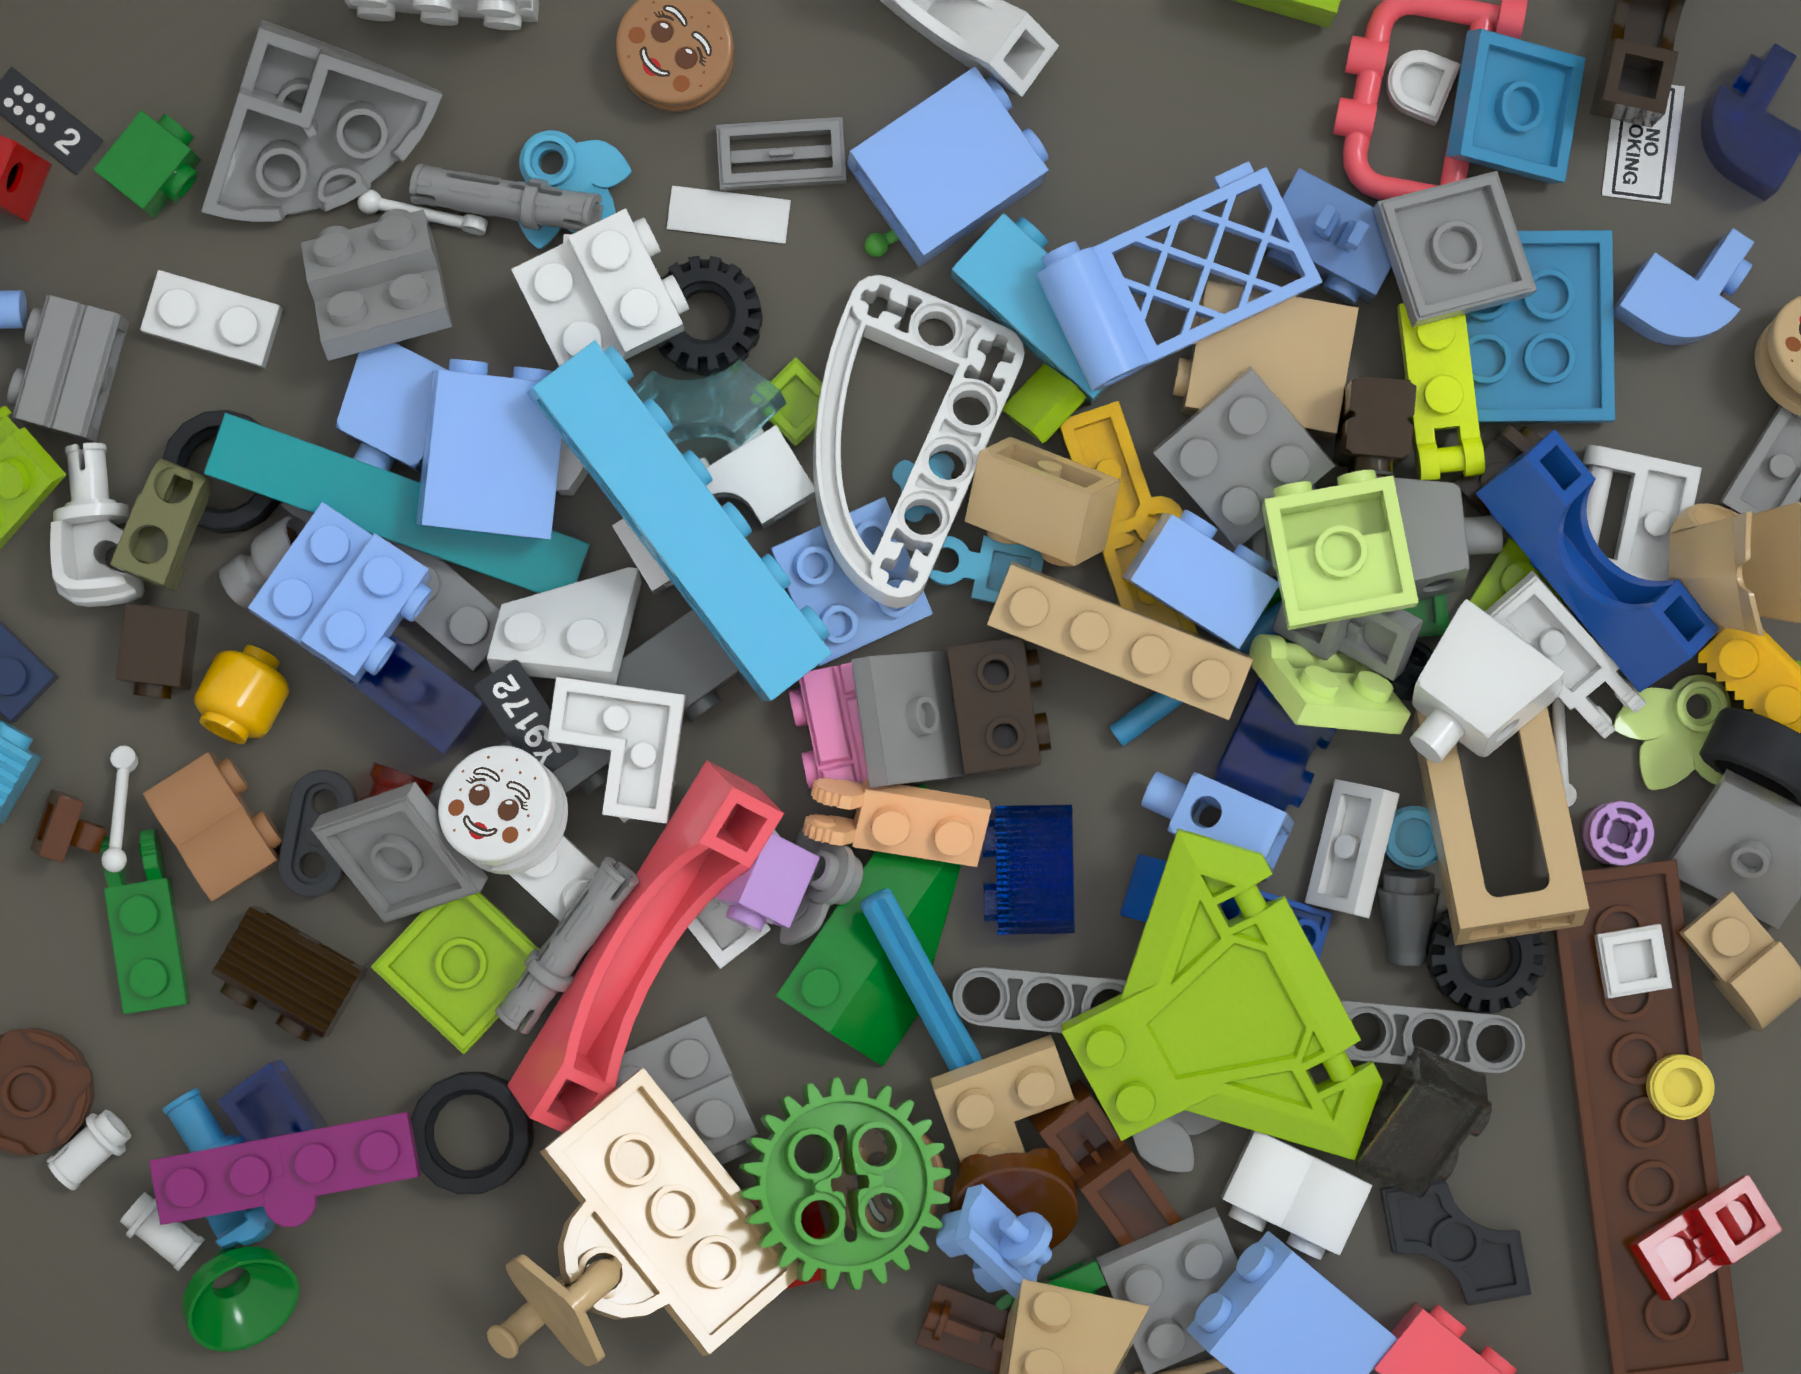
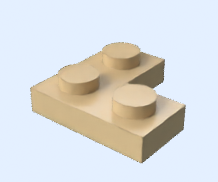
M1051 1034L930 1078L960 1163L966 1157L974 1154H984L991 1157L1004 1153H1025L1014 1122L1074 1100Z

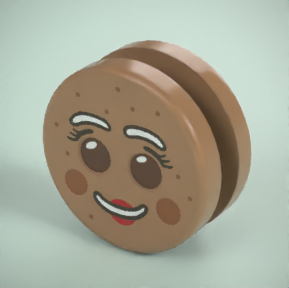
M637 0L624 14L616 34V57L625 82L639 99L660 110L683 112L707 104L723 90L733 71L735 47L731 28L724 13L712 0Z

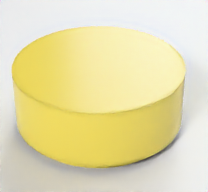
M1672 1054L1663 1057L1653 1065L1647 1076L1646 1091L1651 1104L1661 1114L1674 1119L1686 1120L1697 1117L1708 1108L1714 1096L1715 1084L1710 1070L1702 1061L1692 1056Z

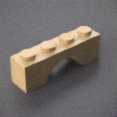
M1014 561L1010 563L987 625L1227 720L1231 717L1253 662L1252 657L1245 652L1194 632L1136 613L1088 593L1070 583Z

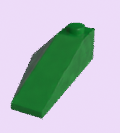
M921 784V786L919 787V788L929 789V788H927L926 786H924L923 784ZM875 851L863 868L862 883L856 895L849 902L836 907L776 997L833 1036L879 1065L884 1066L918 1016V1012L861 909V902L867 896L880 889L888 888L891 890L933 966L961 865Z

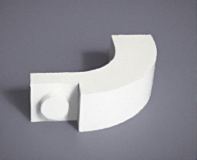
M880 0L908 25L970 69L976 66L983 77L995 78L1003 88L1023 97L1059 47L1026 11L1003 0Z

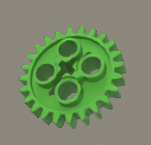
M839 1077L828 1079L826 1097H822L813 1083L805 1084L802 1086L803 1105L800 1106L790 1096L781 1097L779 1101L785 1117L781 1120L769 1114L762 1115L760 1120L770 1135L767 1139L752 1137L746 1141L760 1156L758 1162H748L739 1165V1170L755 1177V1185L739 1191L738 1196L744 1199L757 1200L758 1209L744 1218L745 1224H765L767 1231L759 1238L756 1243L759 1248H767L778 1243L782 1247L774 1264L778 1268H785L795 1259L799 1260L797 1280L808 1282L817 1269H821L823 1288L834 1289L840 1273L844 1272L849 1288L859 1290L863 1282V1271L867 1270L876 1283H886L887 1271L885 1263L890 1262L900 1271H907L910 1269L909 1260L904 1252L907 1247L919 1252H927L929 1250L928 1244L919 1234L922 1227L941 1229L943 1223L929 1213L931 1204H945L950 1201L949 1196L934 1190V1181L951 1175L950 1169L932 1167L930 1159L945 1148L944 1144H924L921 1137L929 1130L932 1121L930 1119H923L911 1124L907 1120L914 1106V1102L911 1099L900 1102L894 1108L890 1107L892 1087L888 1085L881 1086L873 1097L869 1098L867 1081L864 1078L855 1079L849 1095H845L844 1087ZM837 1125H841L845 1130L843 1146L844 1171L846 1175H856L858 1180V1187L847 1192L850 1218L855 1228V1238L851 1242H848L844 1237L846 1221L845 1196L843 1192L832 1191L831 1179L838 1178L842 1174L839 1149L834 1139V1128ZM869 1129L879 1131L887 1143L886 1156L883 1161L875 1166L867 1164L859 1153V1141L862 1135ZM808 1135L816 1138L824 1150V1159L821 1166L811 1173L802 1170L797 1165L794 1157L798 1141ZM877 1194L886 1196L891 1201L894 1209L891 1224L881 1231L873 1229L865 1216L869 1200ZM817 1200L823 1203L829 1210L831 1219L827 1232L821 1237L814 1239L803 1230L801 1215L809 1203Z

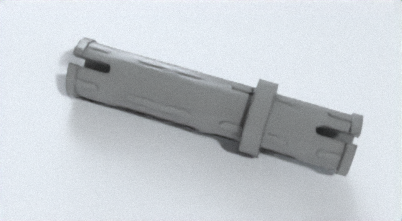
M421 163L414 168L409 187V193L413 194L410 198L413 204L438 206L467 213L507 218L519 221L524 228L540 230L543 226L578 232L601 221L603 205L600 204L602 201L600 194L551 187L547 180L531 178L528 182H517L470 172L447 170Z
M605 857L594 877L572 904L549 939L540 950H532L526 958L524 965L527 968L521 975V978L502 1003L495 1009L498 1017L510 1028L517 1030L519 1027L522 1034H529L549 1002L553 1000L558 992H565L573 982V977L570 976L614 916L613 914L639 883L636 874L619 861L616 863L613 858Z

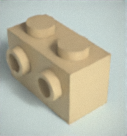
M1008 437L979 451L965 522L987 530V536L994 541L1004 544H1021L1041 552V557L1051 564L1064 567L1076 566L1105 550L1120 479L1016 438Z

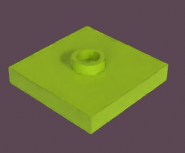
M479 892L422 911L375 961L371 968L461 1053L466 1054L499 1019L495 1009L502 1003L521 978V975L527 968L524 965V961L532 950H540L541 948L485 895Z

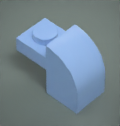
M1732 228L1720 238L1694 278L1657 253L1652 254L1643 262L1615 304L1614 317L1645 338L1661 344L1687 345L1707 338L1729 323L1740 311V308L1720 296V293L1723 291L1731 296L1750 271L1753 264L1745 260L1744 257L1754 244V241Z

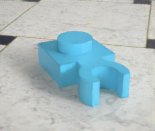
M986 535L983 536L980 553L969 551L968 547L960 539L947 536L942 549L951 550L957 555L958 566L949 573L932 570L929 579L942 586H952L958 584L963 579L974 581L971 599L995 604L1011 561L1042 572L1044 559L1039 551L1021 544L1000 543Z

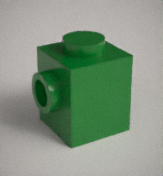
M141 110L93 170L155 219L170 199L178 202L193 187L199 175L195 168L201 159L188 147L195 137L165 113L156 122Z

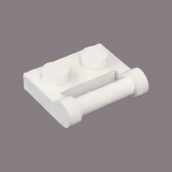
M1586 445L1583 464L1588 467V470L1596 478L1588 495L1586 508L1588 525L1595 542L1598 545L1613 472L1631 475L1614 559H1608L1622 570L1636 577L1651 581H1667L1669 533L1678 515L1686 508L1694 505L1702 468L1608 447Z

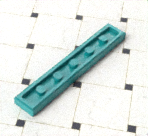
M224 413L203 472L204 475L313 514L319 505L324 502L372 535L376 533L383 539L538 594L576 583L590 545L553 530L551 532V539H539L416 525L420 482L228 413Z

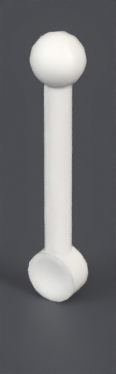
M369 189L357 199L359 209L366 214H374L379 210L387 212L392 209H403L411 213L424 209L428 221L461 228L469 234L478 236L485 235L488 221L485 218L477 215L466 214L461 216L381 198L378 192Z
M1557 696L1552 702L1553 734L1567 804L1570 807L1576 801L1577 793L1576 789L1569 784L1565 704Z
M125 745L114 749L110 757L117 773L109 848L103 853L101 861L104 869L113 873L121 871L127 863L126 854L122 850L129 773L135 770L138 765L136 753L131 747Z

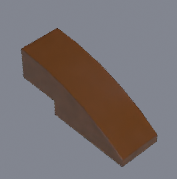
M1080 1079L1070 1085L1074 1100L1028 1116L1049 1148L1060 1156L1063 1167L1121 1247L1182 1221L1126 1142L1120 1140L1112 1123Z

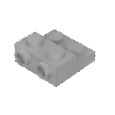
M392 209L385 212L378 222L353 229L343 226H330L323 229L316 239L301 242L306 279L314 299L320 340L328 361L452 327L438 251L424 209L411 213L403 209Z
M707 1015L623 1054L616 1088L636 1071L644 1068L721 1165L752 1151V1148L746 1141L748 1138L757 1135L760 1130Z

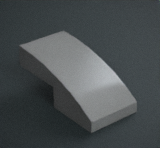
M1281 603L1272 630L1326 661L1337 651H1340L1394 681L1406 669L1423 620L1400 609L1288 630L1283 603Z

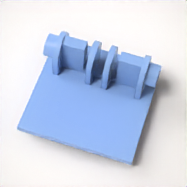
M885 497L849 512L860 538L873 555L892 516ZM822 525L770 548L773 558L782 567L791 581V585L786 588L790 598L799 610L806 605L811 607L830 632V636L824 640V643L833 654L818 664V666L933 614L924 590L917 601L907 607L900 608L884 606L864 594L845 575L837 563L825 538ZM904 546L892 571L885 570L889 573L887 584L899 588L904 580L911 581L906 577L911 559Z

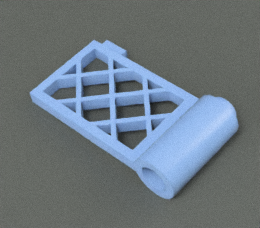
M1248 161L1214 177L1213 181L1217 190L1094 247L1080 250L1077 242L1074 241L1049 252L1041 258L1046 268L1039 271L1036 277L1092 392L1123 380L1152 363L1311 290L1323 282L1267 167L1254 172ZM1255 188H1258L1269 210L1262 232L1228 220L1235 198ZM1224 203L1220 217L1205 212ZM1191 218L1216 228L1205 259L1170 247L1178 224ZM1274 224H1276L1283 240L1270 236ZM1167 230L1163 244L1148 239ZM1224 231L1258 243L1248 275L1213 262ZM1132 245L1159 254L1148 286L1124 278L1113 254ZM1266 247L1291 255L1301 278L1283 287L1256 278ZM1167 257L1201 269L1191 301L1156 289ZM1209 273L1244 285L1236 309L1223 314L1199 305ZM1252 288L1266 293V295L1248 302ZM1131 292L1144 296L1140 310ZM1152 299L1187 312L1179 335L1159 345H1156L1145 322ZM1195 315L1210 320L1190 330Z

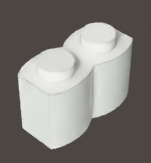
M1252 1130L1221 1194V1198L1233 1204L1228 1213V1216L1261 1232H1263L1267 1222L1277 1225L1291 1232L1286 1244L1321 1260L1325 1250L1340 1256L1373 1185L1273 1136Z

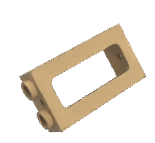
M1547 707L1517 731L1548 877V886L1541 891L1504 897H1494L1487 892L1457 745L1451 749L1440 763L1428 760L1416 750L1455 946L1582 926L1588 914L1589 904ZM1417 710L1415 711L1412 723L1413 734L1426 720V717Z

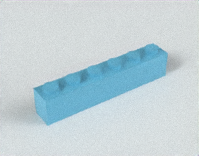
M594 340L534 385L527 393L762 701H772L833 654L824 643V640L830 636V632L811 607L806 605L799 610L784 590L791 585V581L778 562L768 553L760 558L746 540V537L752 533V530L737 508L730 502L721 507L706 487L713 479L700 459L691 450H688L683 455L680 453L667 435V433L673 430V425L659 405L652 398L642 402L627 383L634 377V374L623 357L611 345L602 350L596 340Z

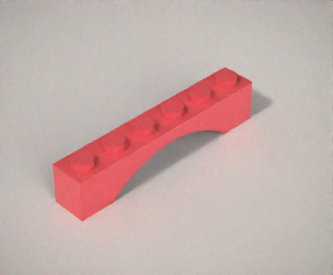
M706 760L636 874L639 883L613 914L614 916L596 939L574 975L573 982L563 993L507 1085L529 1118L563 1133L614 1091L622 1057L633 1024L646 994L665 959L686 928L703 908L730 882L752 867L784 815L781 809L757 785Z

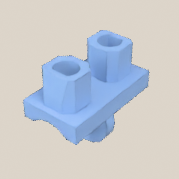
M983 1184L967 1188L961 1210L942 1215L941 1222L943 1226L938 1230L937 1246L950 1258L964 1254L974 1260L972 1271L975 1281L988 1293L1005 1289L1015 1298L1022 1279L1037 1282V1275L1041 1266L1051 1259L1052 1251L1050 1250L1049 1243L1052 1239V1227L1050 1223L1037 1212H1027L1017 1217Z

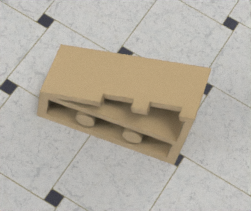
M1022 1279L1008 1314L999 1374H1116L1134 1343L1150 1306Z

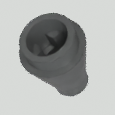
M1389 870L1383 873V886L1377 887V894L1387 944V962L1390 964L1417 966L1426 963V948L1441 893L1440 889L1435 888L1434 873L1420 870Z

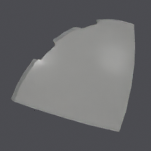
M261 19L201 212L226 219L249 222H277L283 220L289 214L303 213L318 208L323 211H329L346 204L366 193L370 189L372 182L388 171L397 161L403 162L408 157L432 121L443 92L362 56Z

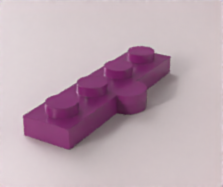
M410 1111L149 1160L160 1225L264 1206L267 1216L274 1223L283 1227H295L305 1223L315 1214L319 1204V1195L410 1179L421 1175Z

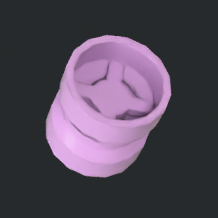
M1624 801L1609 802L1597 805L1587 813L1581 824L1580 838L1582 846L1590 858L1600 864L1624 866L1636 863L1647 855L1653 845L1654 828L1651 818L1644 809L1636 804Z

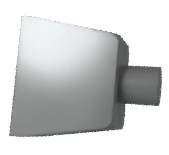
M1394 478L1418 600L1455 592L1463 588L1469 572V555L1502 553V525L1492 515L1464 517L1459 485L1451 482Z

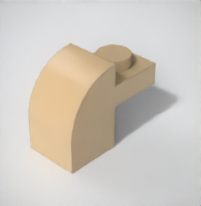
M1727 891L1679 932L1716 976L1711 982L1752 1030L1762 1031L1801 998L1800 966L1780 941H1774L1733 891Z

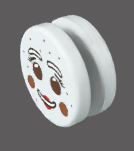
M491 746L470 754L452 770L441 790L438 816L442 832L450 845L476 866L495 874H516L537 866L557 847L564 834L568 820V802L558 778L531 754L511 746Z

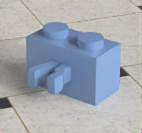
M1299 168L1282 199L1321 279L1325 280L1322 289L1331 296L1351 305H1356L1358 299L1370 304L1392 267L1373 212V207ZM1274 224L1270 236L1283 240L1276 224ZM1266 247L1269 251L1265 258L1269 262L1286 272L1299 275L1291 255Z

